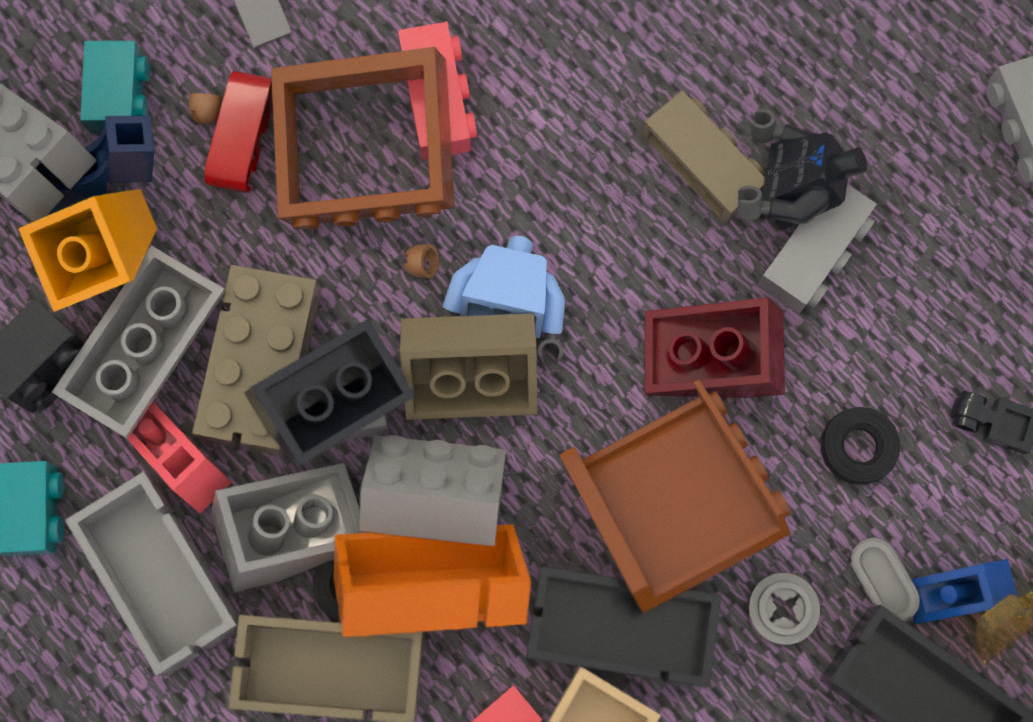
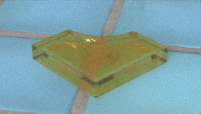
M1033 591L1019 598L1014 594L1008 595L978 618L975 652L985 664L1033 628Z

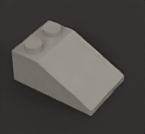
M345 463L216 490L211 509L212 519L234 593L276 583L333 560L334 536L337 534L367 533L359 531L360 508Z

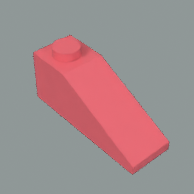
M153 401L127 440L169 487L200 514L213 502L215 491L227 488L232 482Z

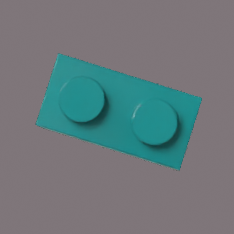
M84 41L80 121L90 134L102 133L105 126V116H148V100L146 95H142V81H149L150 63L148 57L143 56L135 41Z
M47 461L0 463V556L57 553V543L63 542L65 533L62 516H57V499H62L64 496L65 482L62 472H57V466Z

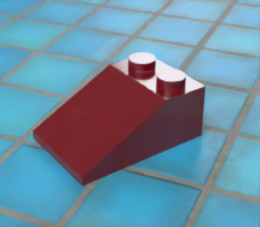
M768 297L645 311L644 394L647 396L699 397L693 382L700 380L708 394L716 391L720 398L785 395L783 311Z

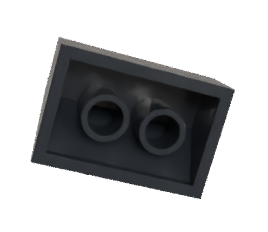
M369 319L256 383L244 392L266 431L298 467L415 397Z

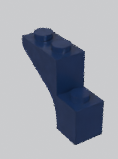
M105 116V126L101 135L93 143L84 147L97 161L71 189L67 188L41 162L35 168L64 195L49 214L56 213L93 196L107 194L108 183L152 182L155 151L150 116Z

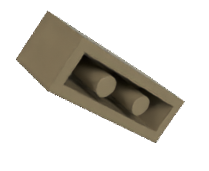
M682 90L645 121L641 135L723 223L727 224L739 213L738 190L743 186L749 185L755 186L763 192L765 172L753 158L747 159L739 151L736 140L729 131L722 127L718 128L708 118L707 109L698 99L694 97L690 99Z

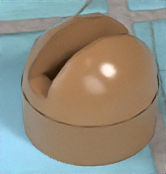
M204 93L189 94L188 107L193 120L200 124L216 122L223 97Z
M418 244L411 246L405 252L404 256L407 257V263H404L403 266L408 274L416 278H433L437 274L439 254L434 245ZM423 259L424 263H426V259L429 262V266L426 270L424 269L425 267L423 265Z

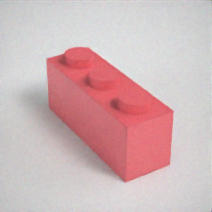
M448 22L398 30L401 51L436 47L446 58L452 155L470 152V138L477 137V130L473 112L465 114L463 100L470 99L466 74L458 75L455 61L462 60L458 35L450 37ZM423 78L407 80L421 158L425 160L428 159Z

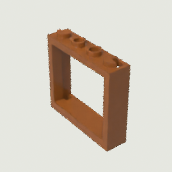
M436 47L271 68L278 219L293 225L294 230L306 228L311 231L318 229L319 223L334 222L335 226L348 227L358 225L359 219L374 217V220L377 222H394L400 220V214L416 213V217L432 218L434 214H441V210L455 209L446 58ZM424 78L430 189L300 203L295 95Z

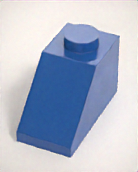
M1008 559L912 579L920 594V605L913 616L915 624L1020 603Z

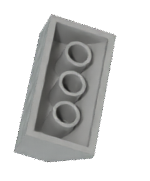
M151 245L146 252L135 279L125 283L52 393L128 439L226 290Z

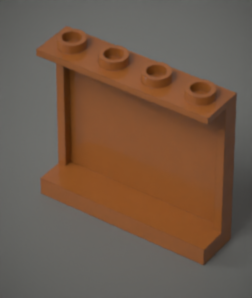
M700 380L693 382L699 395L698 398L583 460L575 446L559 454L643 613L791 535L785 519L786 516L791 514V511L778 489L773 492L769 491L764 483L769 480V476L761 461L756 455L750 459L743 450L748 444L736 423L728 426L723 418L728 412L716 391L708 394Z

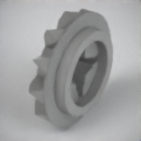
M777 573L764 578L754 588L749 597L748 616L756 632L771 643L789 645L806 639L814 631L819 621L820 604L816 592L807 581L794 574ZM771 594L775 598L778 597L781 601L792 599L795 596L798 597L790 609L794 615L793 619L797 624L786 617H781L778 620L774 619L772 622L769 620L774 616L772 613L776 610V605L773 603L774 599L770 596Z

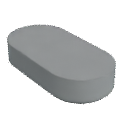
M877 537L861 541L853 550L851 563L873 605H882L903 621L909 620L919 608L920 594L894 547L888 541Z

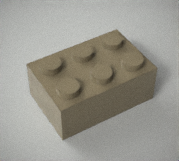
M534 313L401 319L400 357L402 375L415 397L405 402L406 420L537 415V348Z

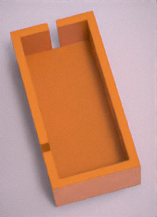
M513 524L497 525L495 546L373 532L337 534L334 536V583L337 603L339 604L338 610L342 637L477 628V621H484L486 627L527 624L531 580Z

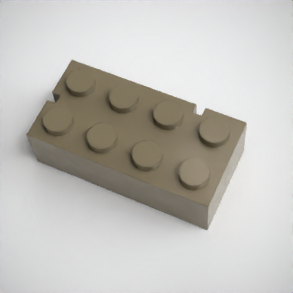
M231 265L225 288L226 292L222 301L229 312L220 310L192 434L203 442L240 448V444H242L248 450L286 457L285 451L264 428L244 392L251 386L309 353L322 291L315 279Z
M239 615L234 657L251 658L250 667L233 666L228 709L359 720L368 718V710H376L373 711L372 721L417 722L425 631L364 637H342L340 623Z

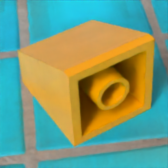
M141 189L93 196L18 229L53 312H56L133 281L156 233L157 227Z

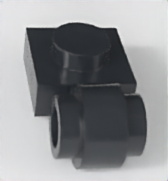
M963 391L960 398H955L950 416L954 418L952 426L977 433L979 426L986 425L984 441L1021 454L1030 453L1033 444L1032 408L1000 397L995 399L991 410V407L986 406L988 400L986 397L969 391Z

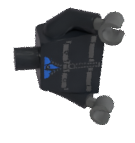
M759 109L755 112L756 123H751L753 139L758 143H767L776 138L779 142L771 144L763 193L759 188L749 185L743 186L738 190L739 215L744 220L752 221L758 219L761 213L767 214V219L775 220L782 230L796 224H806L817 215L838 207L845 201L848 178L866 172V157L858 147L844 151L830 133L808 132L785 124L784 128L775 125V115L772 111Z

